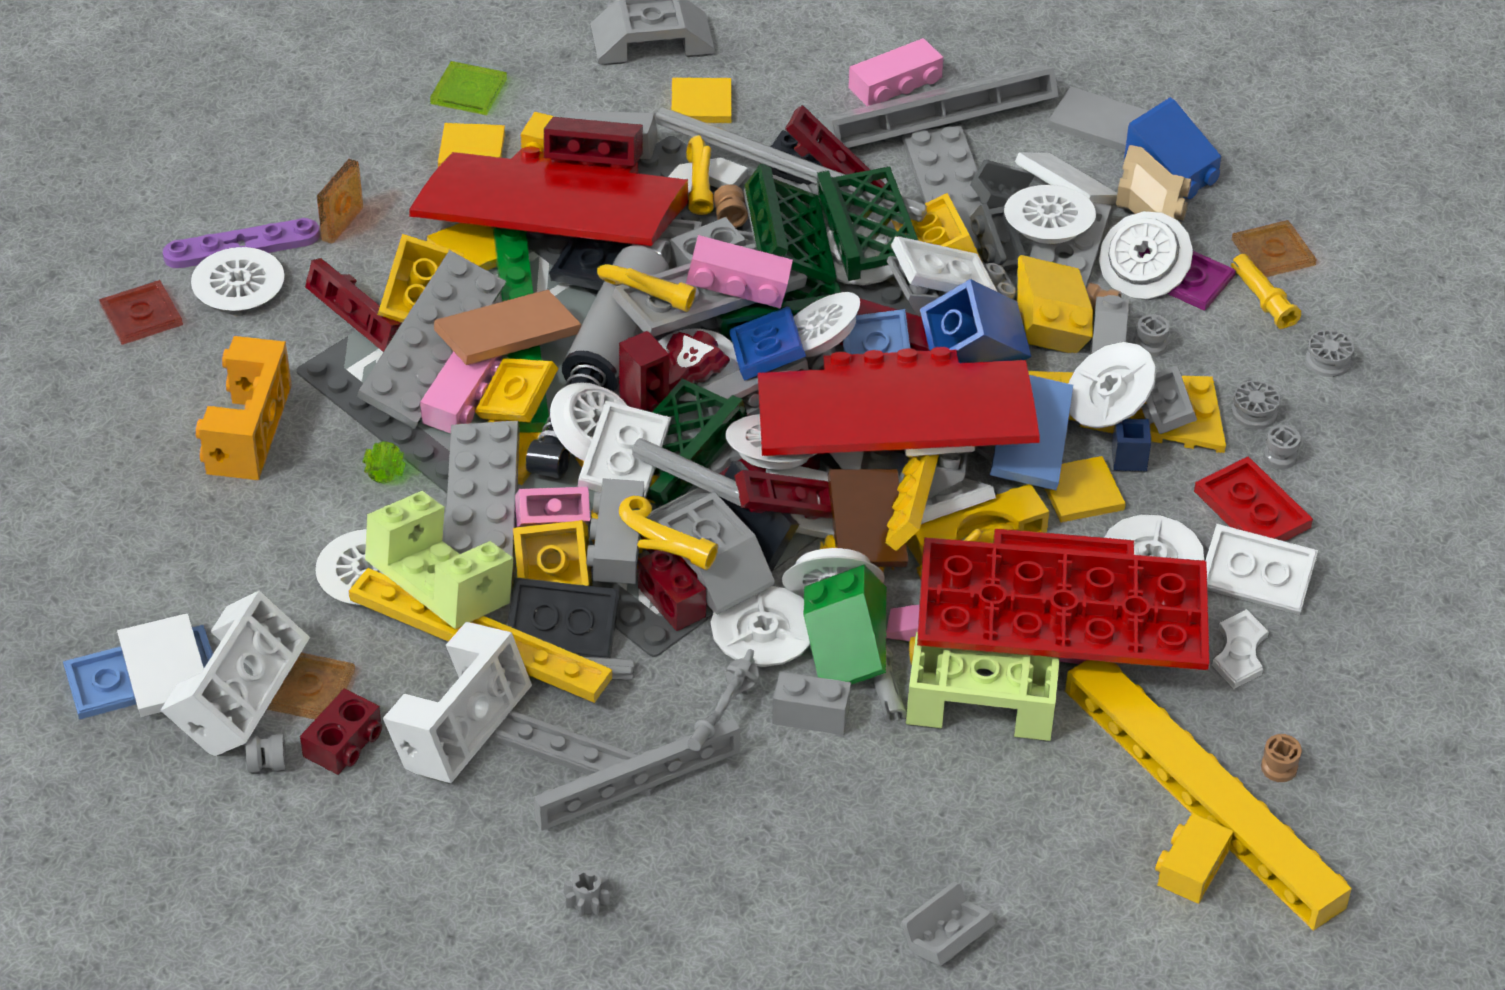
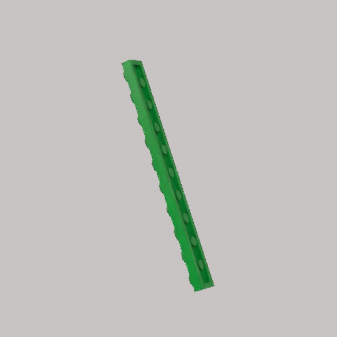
M492 227L497 274L499 278L506 281L500 293V301L503 302L533 294L526 231ZM540 345L509 353L507 358L542 361ZM546 393L531 422L518 421L520 433L542 432L549 417Z

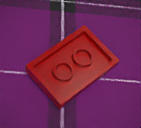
M1249 456L1195 482L1194 492L1231 528L1287 541L1310 529L1312 526L1313 518Z

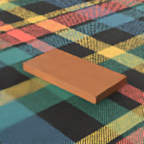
M549 290L434 320V330L465 365L578 334L581 328V323Z

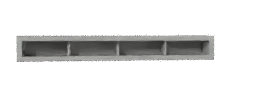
M1039 64L820 117V121L847 148L1059 97L1054 67Z

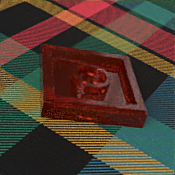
M160 280L99 299L100 306L121 345L183 325L181 316Z

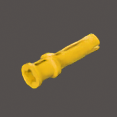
M1247 254L1236 256L1233 259L1235 263H1231V268L1236 270V273L1258 297L1261 309L1265 313L1269 312L1272 315L1275 325L1279 329H1284L1297 324L1302 315L1301 310L1297 305L1291 304L1287 300V294L1284 290L1274 287L1253 264Z

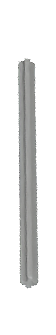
M665 107L660 108L655 116L658 125L690 137L700 135L706 143L816 184L817 172L829 170L831 177L845 175ZM851 185L839 187L840 190L852 194L857 189ZM864 191L859 198L871 202L876 195ZM902 196L910 219L921 222L926 216L927 206ZM886 199L879 203L880 206L891 209L895 204Z

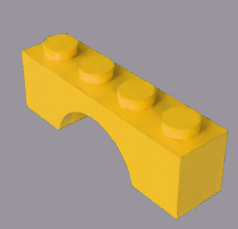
M1028 484L997 494L994 499L922 523L919 531L906 544L919 565H922L924 537L963 540L975 529L984 532L1001 524L1011 525L1015 530L1046 533L1050 511L1032 485Z

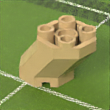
M1129 145L1122 168L1124 169L1123 177L1120 178L1116 206L1130 209L1134 214L1143 211L1160 212L1176 220L1184 221L1188 202H1185L1183 197H1188L1191 179L1171 174L1142 147Z

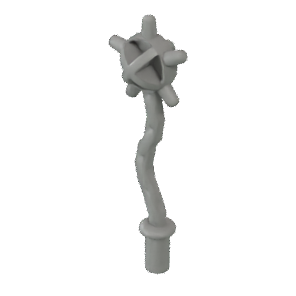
M748 649L744 658L734 660L727 667L725 673L728 683L726 691L721 695L717 708L713 710L710 716L705 720H699L695 723V731L687 743L691 750L699 751L705 741L714 736V725L722 718L723 712L727 709L731 699H734L737 694L752 689L758 682L759 671L753 658L754 650Z

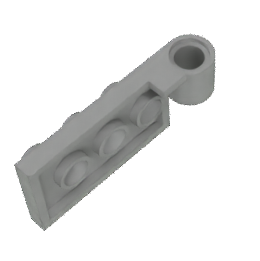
M1095 202L1093 205L1096 210V218L1086 231L1063 243L1046 244L1034 242L1030 254L1032 258L1079 268L1085 288L1089 284L1098 252L1105 239L1106 229L1109 228L1112 215V206ZM1066 252L1071 256L1067 259H1062L1056 254Z

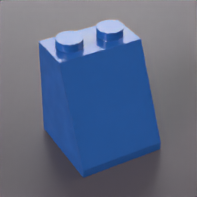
M1171 97L1129 123L1124 160L1129 145L1142 147L1171 174L1191 179L1188 197H1183L1184 199H1192L1199 189L1205 185L1211 186L1218 180L1220 176L1221 155Z
M972 279L967 280L920 309L930 351L935 347H946L950 350L956 349L959 363L1016 361L1031 358L1018 302Z

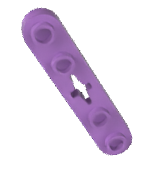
M300 218L174 240L164 247L163 259L169 267L185 268L197 266L208 256L229 248L249 247L270 253L309 246L317 242L320 237L319 225L314 220ZM244 240L245 245L239 246L238 241Z

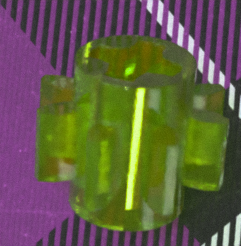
M391 442L374 443L372 450L366 449L362 461L366 464L364 472L368 473V476L377 483H389L391 480H394L395 475H403L406 462L402 461L404 453L400 452L399 447Z

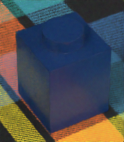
M1125 419L1114 425L1112 439L1113 470L1147 471L1151 449L1149 419Z

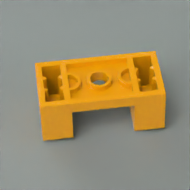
M234 336L230 348H226L223 352L222 366L227 369L226 391L231 392L232 403L245 405V409L207 406L203 419H198L196 425V438L201 440L200 462L205 464L206 474L259 480L292 387L286 341Z

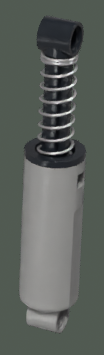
M657 239L652 246L632 244V246L622 249L613 265L627 269L632 268L648 275L670 270L668 265L671 255L670 242ZM604 281L562 363V374L566 380V386L574 383H590L609 389L612 392L616 390L619 384V342L643 333L641 328L612 297L614 287L620 285H613ZM549 416L538 439H534L529 445L526 455V469L529 473L561 479L568 469L571 452L564 447L556 436Z

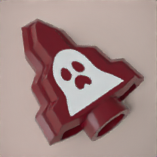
M697 331L693 336L682 332L672 335L666 346V350L669 353V393L682 378L692 383L705 382L713 373H721L727 366L730 358L718 348V343L713 336L704 331Z

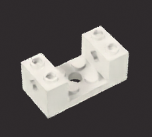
M260 591L242 598L225 608L211 630V633L221 642L201 673L178 683L160 710L205 751L214 756L245 744L310 639L300 627ZM243 663L252 669L253 676L245 671Z
M465 622L446 644L459 679L439 702L403 694L384 716L383 720L405 769L418 775L452 783L530 689L532 684L512 632Z

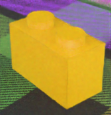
M1192 813L1185 826L1179 824L1175 829L1171 839L1173 846L1170 851L1163 850L1157 861L1155 871L1160 872L1157 886L1199 904L1230 850L1233 830Z

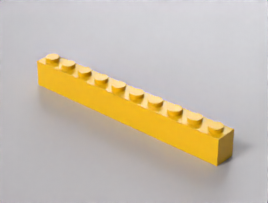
M1086 660L1068 671L1065 692L1191 814L1194 813L1233 830L1230 851L1313 931L1347 909L1352 888L1344 877L1328 867L1315 850L1309 849L1288 825L1283 824L1277 819L1264 802L1257 800L1237 777L1232 776L1226 771L1213 754L1207 753L1187 730H1183L1175 723L1164 708L1158 707L1139 685L1134 684L1122 673L1116 663Z

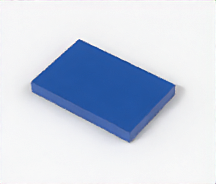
M788 306L729 330L738 366L744 381L758 376V373L768 372L806 357L794 316Z

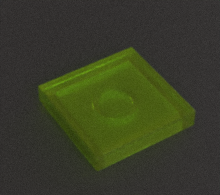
M450 61L430 96V104L487 116L507 80V72Z

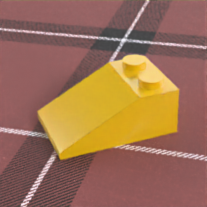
M948 193L925 203L927 213L921 222L910 219L918 241L978 254ZM891 220L895 229L899 231L903 224Z
M402 234L377 315L403 323L449 250L463 257L464 253Z
M1020 255L1018 257L1017 302L1028 344L1066 353H1078L1093 337V309L1079 268Z
M583 520L513 528L518 578L592 586L591 566H587L588 525Z

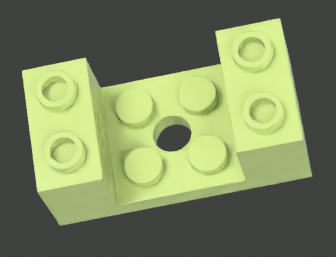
M420 491L367 514L365 560L454 629L463 626L465 622L476 620L510 603L513 557L491 541L462 554L456 552L442 541L445 507L425 492Z
M916 632L906 724L942 728L945 701L1017 709L1014 737L1051 740L1060 658L917 646L918 632ZM979 669H988L992 671L994 674L990 676H981L976 671Z

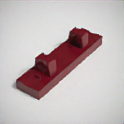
M801 105L794 110L785 130L798 141L794 150L801 157L810 153L824 167L845 175L870 170L807 108ZM881 179L871 182L872 185L880 188L885 186Z
M322 258L311 260L305 288L384 352L402 323L377 315L380 305L355 286L357 280L350 274H340Z
M742 470L734 476L739 490L741 508H749L751 512L756 513L774 511L804 515L805 519L813 520L820 517L832 519L828 481Z

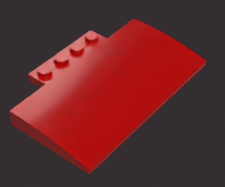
M524 147L511 159L452 152L436 169L409 209V217L652 246L687 205L688 179L638 174V162L635 166L544 158V151H540L537 147Z
M935 347L931 351H916L906 348L891 353H883L879 350H870L864 354L835 352L831 355L823 356L824 370L758 373L762 456L1040 443L1035 403L1026 360L959 363L956 349L950 350L946 347Z
M994 529L993 543L924 537L917 646L1208 670L1207 561L1134 555V540L1007 529Z

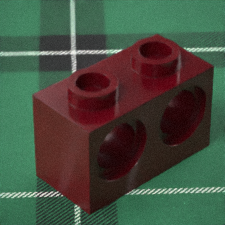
M656 550L638 559V588L676 631L706 617V588L675 554Z
M344 688L300 735L303 757L337 775L346 766H353L360 756L361 749L368 742L376 741L381 734L380 706Z

